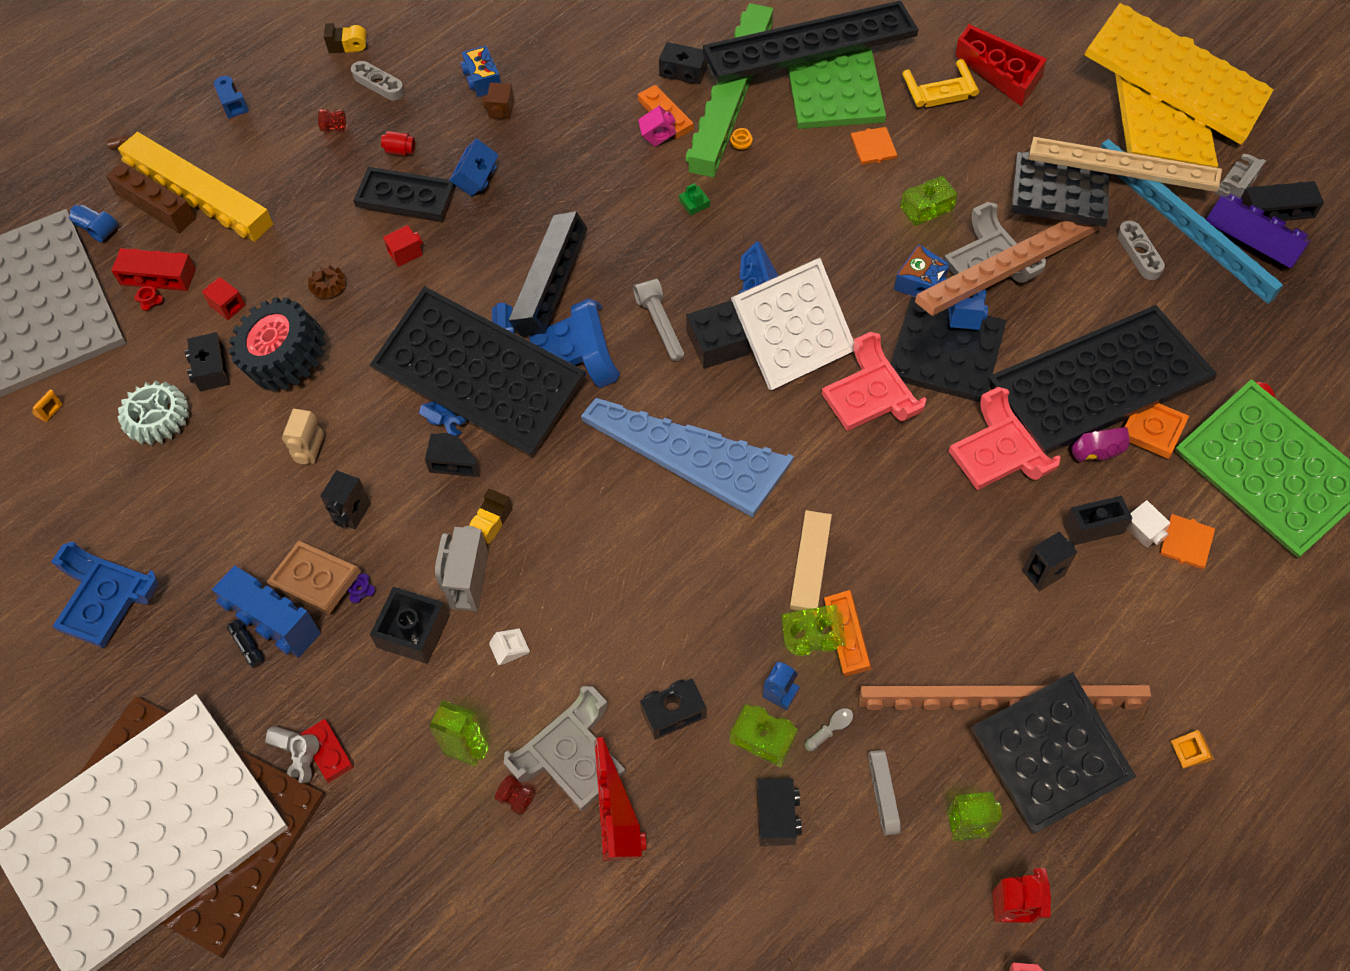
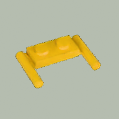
M960 59L956 62L962 77L920 85L919 87L911 71L905 70L902 75L916 106L922 107L925 104L926 107L966 100L969 95H978L979 89L965 61Z

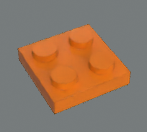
M1160 403L1139 414L1136 413L1129 417L1125 427H1128L1130 443L1169 459L1189 415Z

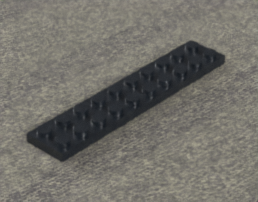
M899 0L703 45L702 52L719 83L916 37L919 29L902 1Z

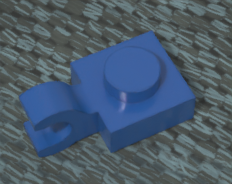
M434 401L422 404L419 414L426 417L429 423L434 425L444 424L449 434L461 435L462 432L456 429L455 423L459 425L464 424L466 420L463 417L456 416L453 412Z

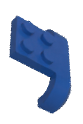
M587 298L571 306V317L547 327L544 334L530 335L529 338L531 343L573 365L584 361L590 377L600 389L616 382L620 372L609 355L598 314V310L602 308V305L598 301Z
M72 541L63 544L51 563L81 583L52 627L59 632L104 648L132 602L139 604L149 603L159 586L156 574L150 570L148 575L98 558L87 553Z

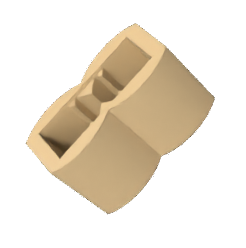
M292 409L282 435V440L286 447L289 448L291 457L299 464L315 463L324 438L323 430L317 425L318 419L311 411Z

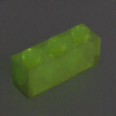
M442 700L429 727L445 756L475 767L478 760H482L488 750L487 739L476 713Z

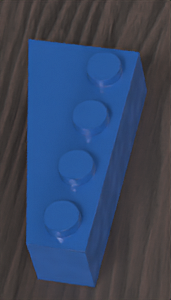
M234 565L213 587L212 591L218 598L215 602L227 612L230 609L237 613L235 617L244 625L248 626L250 623L254 625L256 633L263 639L268 641L269 638H272L276 641L275 646L285 655L291 652L299 658L321 634L309 613L302 607L297 609L293 602L286 597L281 599L267 585L264 589H261L263 586L256 578Z

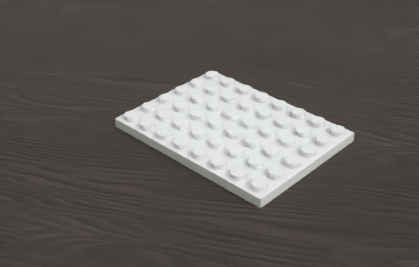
M194 695L0 830V865L60 970L97 971L289 827L197 695Z

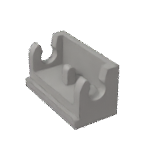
M1243 154L1241 159L1248 161L1250 165L1237 161L1221 182L1218 191L1214 193L1219 196L1225 194L1229 196L1232 193L1241 198L1245 189L1251 187L1259 176L1266 160H1260L1249 154Z

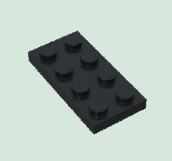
M368 167L353 201L355 207L443 221L456 185L449 181V179Z

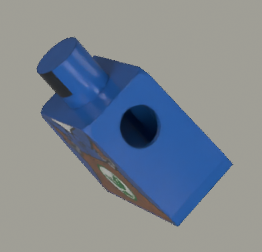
M918 244L898 272L894 290L916 297L918 293L948 279L949 264Z

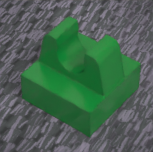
M695 183L687 186L685 192L679 194V202L690 216L710 207L709 198Z

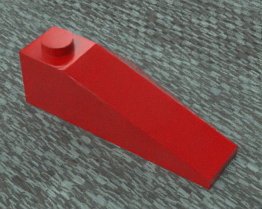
M597 737L594 745L603 862L639 859L642 857V851H646L645 832L640 833V825L603 737Z

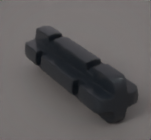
M234 620L229 623L227 630L232 635L233 640L250 667L256 668L258 665H261L264 662V658L241 621Z

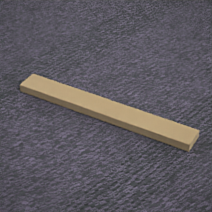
M1033 137L1028 158L1029 160L1217 192L1219 189L1222 173L1221 168Z

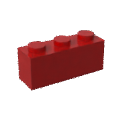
M120 248L111 269L118 283L123 286H153L157 289L188 291L196 270L189 254Z

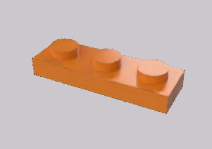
M656 85L638 94V101L649 112L660 105L666 112L670 111L675 118L676 134L673 135L675 139L694 130V123Z
M851 590L825 597L824 600L844 676L847 677L871 670L872 666Z

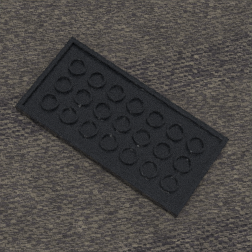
M426 286L422 288L370 364L379 373L431 402L434 401L456 416L463 417L467 422L532 458L587 375L579 367Z
M1154 305L992 374L988 377L992 389L997 387L1008 389V402L1012 412L1046 455L1076 442L1083 434L1101 431L1128 419L1136 413L1139 414L1156 404L1164 403L1215 380L1217 373L1159 307Z

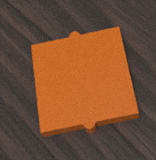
M886 127L867 128L865 131L851 133L850 136L861 165L874 162L881 163L884 160L897 158L896 150Z
M1171 514L1169 518L1170 525L1167 530L1169 535L1163 540L1160 555L1177 560L1180 564L1186 563L1204 569L1215 528L1198 523L1195 519L1189 520Z

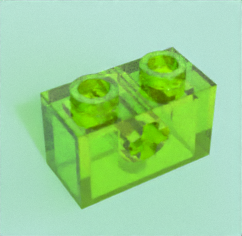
M942 175L904 191L900 208L913 225L917 226L954 210L958 194Z
M745 704L730 733V743L782 768L796 740L798 729L787 719H776L768 715V712L759 706L754 705L751 707ZM765 730L769 731V734L767 733L765 737L760 735V733L763 734Z
M993 791L957 795L947 812L953 842L989 838L1000 822L999 820L1002 819L1001 805L999 801H995Z

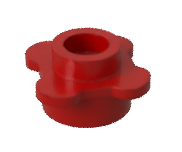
M153 286L141 287L134 297L135 301L141 304L140 308L144 311L163 301V297L157 294V288Z

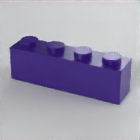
M1232 193L1229 196L1225 194L1219 198L1207 217V222L1289 268L1296 265L1311 240L1307 239V233L1297 228L1292 231L1285 227V221L1275 216L1272 219L1263 215L1264 210L1255 205L1248 207L1242 204L1243 199Z

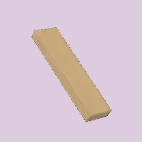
M805 511L790 609L817 613L832 514Z

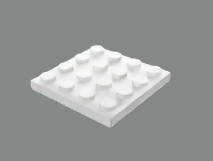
M820 258L731 297L769 390H773L854 351L853 338Z

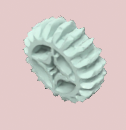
M155 381L152 385L145 382V386L142 388L136 386V391L134 393L127 392L128 399H122L123 406L118 408L120 414L118 421L122 426V430L124 433H127L130 439L133 441L137 440L142 445L147 442L152 446L155 441L162 444L165 438L172 440V434H180L179 427L186 426L185 419L189 418V404L185 400L186 397L174 385L170 386L166 381L162 384ZM169 403H171V407H170V409L168 410V407H167V406H168Z

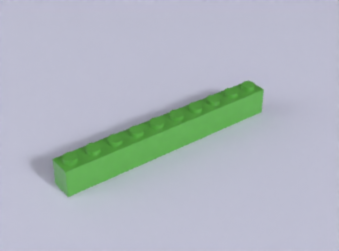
M749 3L746 12L743 11L741 14V25L736 27L734 38L771 30L774 8ZM753 75L717 82V86L713 85L711 101L706 102L705 116H701L698 126L699 131L693 135L692 149L687 150L686 162L689 163L690 173L715 178Z

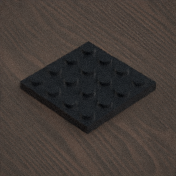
M1017 152L1010 212L1106 227L1108 222L1109 173L1029 160L1030 152Z
M911 297L891 366L906 384L981 403L982 395L987 393L990 387L988 377L993 374L1007 320L987 315V319L982 320L980 330L950 327L948 308L932 316L915 303V297Z
M1073 672L971 727L1032 834L1041 831L1136 777Z

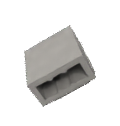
M473 526L454 527L452 538L450 534H442L435 564V576L441 591H444L451 609L478 612L489 552L482 530Z

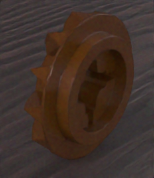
M331 265L325 269L320 266V270L317 272L312 271V277L308 278V288L318 298L335 297L346 286L345 274L342 273L339 267L334 269ZM324 278L329 279L330 286H327V284H325L323 280Z

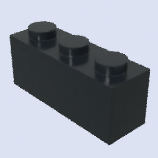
M1315 181L1248 187L1241 197L1243 199L1242 204L1248 207L1255 205L1265 211L1263 215L1272 219L1275 216L1283 221L1315 218L1324 204Z

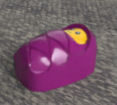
M1128 427L1083 434L1072 446L1075 459L1082 463L1084 460L1092 459L1107 460L1122 454L1127 450L1130 443Z

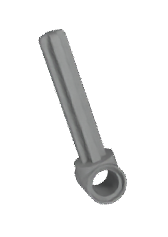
M653 279L633 285L637 304L649 310L671 360L680 361L684 357V352L661 304L663 291L659 280Z

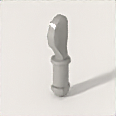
M848 708L836 711L831 716L828 726L823 725L817 733L805 741V749L807 751H815L826 739L833 736L832 731L843 730L848 727L853 719L852 711Z

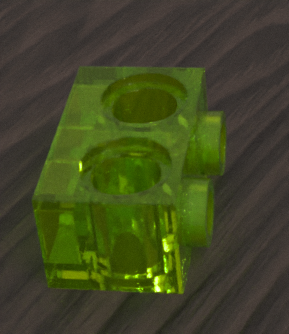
M837 605L782 614L784 642L791 654L805 656L814 650L834 651L838 649V646L846 645L843 616ZM833 626L830 633L822 634L825 627ZM806 630L802 638L795 639L799 631Z

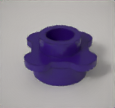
M359 574L347 590L350 594L349 599L352 603H358L362 598L372 596L375 593V588L370 585L367 574Z

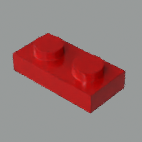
M326 719L300 733V735H314L318 739L319 749L313 759L328 783L354 768Z

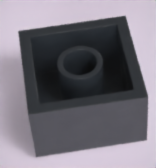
M732 300L686 314L687 334L703 369L749 355L750 343Z
M392 587L370 633V637L376 648L427 664L449 614L442 601Z

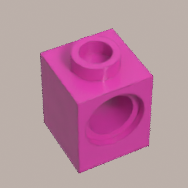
M660 105L638 119L642 136L654 147L676 134L674 116L670 111L666 112Z

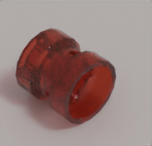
M320 109L318 113L320 131L334 129L336 132H344L346 128L345 111L335 109L330 112L328 109Z
M510 774L498 787L495 800L501 804H508L513 812L521 815L533 801L536 791L529 785L523 786L515 776Z

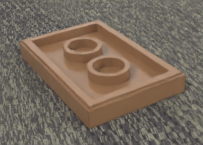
M298 541L266 583L275 590L326 614H330L361 573V570L358 566Z

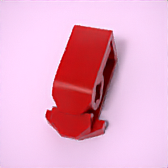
M1046 868L1033 869L1034 875L1022 876V878H1005L998 883L992 891L995 922L1036 923L1040 918L1051 917L1050 883Z

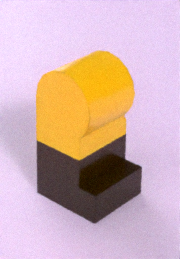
M325 23L324 40L328 53L358 52L365 49L367 32L362 26L353 25L349 28H335L334 23Z
M488 489L485 493L484 502L469 525L482 530L485 543L489 544L493 541L513 510L510 497L492 489Z

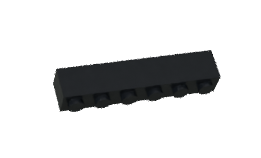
M577 211L553 215L509 318V322L520 336L544 334L546 332L588 229Z

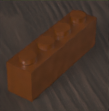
M123 161L106 175L116 195L179 234L196 220L185 199Z

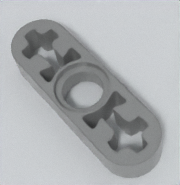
M358 61L351 66L354 80L392 101L399 100L404 96L402 82L366 61ZM375 79H383L381 82L378 83L373 82V80Z
M1134 221L1123 222L1117 233L1118 240L1144 278L1148 280L1158 279L1165 267L1164 261L1138 223ZM1135 247L1144 248L1146 253L1137 252Z
M884 750L869 751V768L882 832L884 836L900 834V820L886 753Z

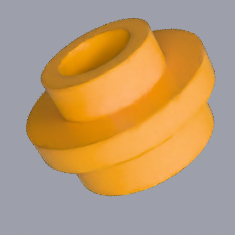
M745 128L736 129L730 137V143L736 149H747L752 145V135Z

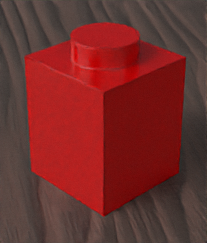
M408 225L383 237L387 252L397 267L423 255L420 247L423 245L421 237L417 232L413 233Z
M221 277L217 278L202 291L208 305L226 320L232 318L246 306L239 291Z

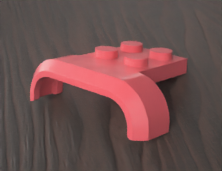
M869 332L854 339V352L861 371L822 388L821 394L846 431L890 411L898 420L905 421L922 413L924 410L926 398L923 397L919 401L915 399L882 351L880 334Z
M997 387L981 397V410L989 427L949 447V453L977 490L1020 469L1031 479L1037 480L1054 472L1059 466L1060 456L1057 455L1053 459L1046 456L1014 415L1008 402L1009 391L1005 388Z

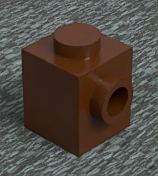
M490 83L488 94L484 95L483 105L484 108H487L489 118L510 119L514 104L512 84Z

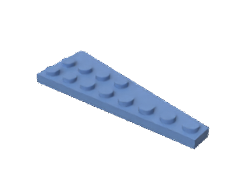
M595 398L581 415L582 421L752 518L794 460V456L790 454L785 456L771 452L772 449L764 447V449L748 445V442L743 440H730L722 437V434L688 424L682 426L672 423V420L667 418L662 420L651 417L647 412L627 410L623 408V405Z

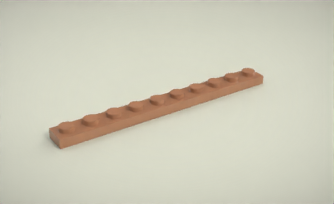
M1062 221L918 293L915 303L933 316L1098 231L1099 226Z
M1081 685L1093 706H1096V709L1099 710L1110 709L1114 706H1124L1125 709L1129 710L1139 709L1151 697L1149 685ZM861 686L858 700L859 707H866L868 710H880L884 707H895L897 710H908L912 707H924L926 710H937L941 707H952L955 710L981 707L983 710H993L998 707H1009L1046 686Z

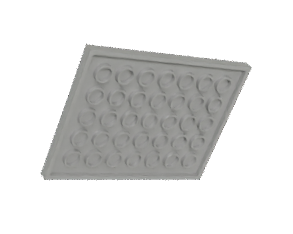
M67 209L0 235V397L126 344L77 229L68 218L70 214Z

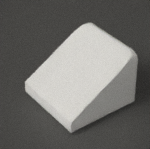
M520 629L496 632L489 643L498 665L506 664L530 652Z

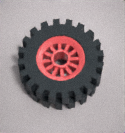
M277 297L272 298L271 304L265 300L260 303L261 308L257 309L255 306L249 311L252 314L248 317L243 315L240 319L242 325L235 326L233 330L236 337H230L229 341L233 346L229 348V354L233 356L231 358L233 363L261 388L266 390L269 388L271 391H277L278 386L282 390L289 389V383H293L296 386L301 383L299 379L301 376L307 378L311 374L308 370L311 367L316 368L319 364L316 358L323 357L324 350L321 346L326 345V340L322 337L325 335L323 329L298 302L291 301L285 297L281 301Z

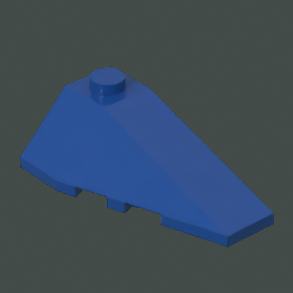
M758 241L741 256L740 279L743 280V289L739 291V294L778 276L763 246Z

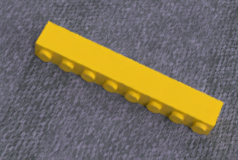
M136 132L118 148L122 155L121 160L182 197L193 208L198 207L208 217L216 218L224 227L234 229L242 238L247 237L255 242L273 225L266 208L139 132Z

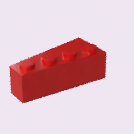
M968 24L958 38L955 55L959 60L963 59L968 67L1021 107L1043 77L1047 62L1045 57Z

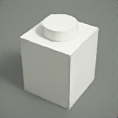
M1147 500L1130 513L1133 519L1127 530L1146 548L1153 543L1156 545L1160 544L1169 535L1167 530L1170 522Z

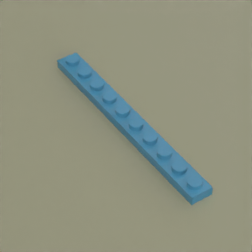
M1109 139L1103 142L1100 147L1123 152ZM1116 175L1267 304L1275 300L1283 284L1189 207L1187 203L1171 192L1169 188L1165 187L1161 182Z

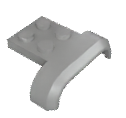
M986 202L972 211V224L978 240L944 256V261L949 264V270L954 275L1017 244L1000 225L997 218L998 206L996 203ZM1046 259L1040 260L1039 264L1034 263L1011 275V277L1017 282L1024 283L1042 274Z
M581 687L577 700L520 750L514 753L505 752L504 765L519 782L529 781L545 770L582 812L598 798L594 745L596 737L590 730L604 715L608 705L607 701L594 687ZM611 755L618 775L622 777L626 773L625 769Z

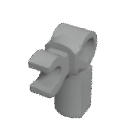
M277 726L269 728L265 743L292 753L291 760H293V764L288 768L287 775L296 779L300 774L299 783L309 782L312 776L310 762L313 761V757L319 749V742L316 736L300 735Z

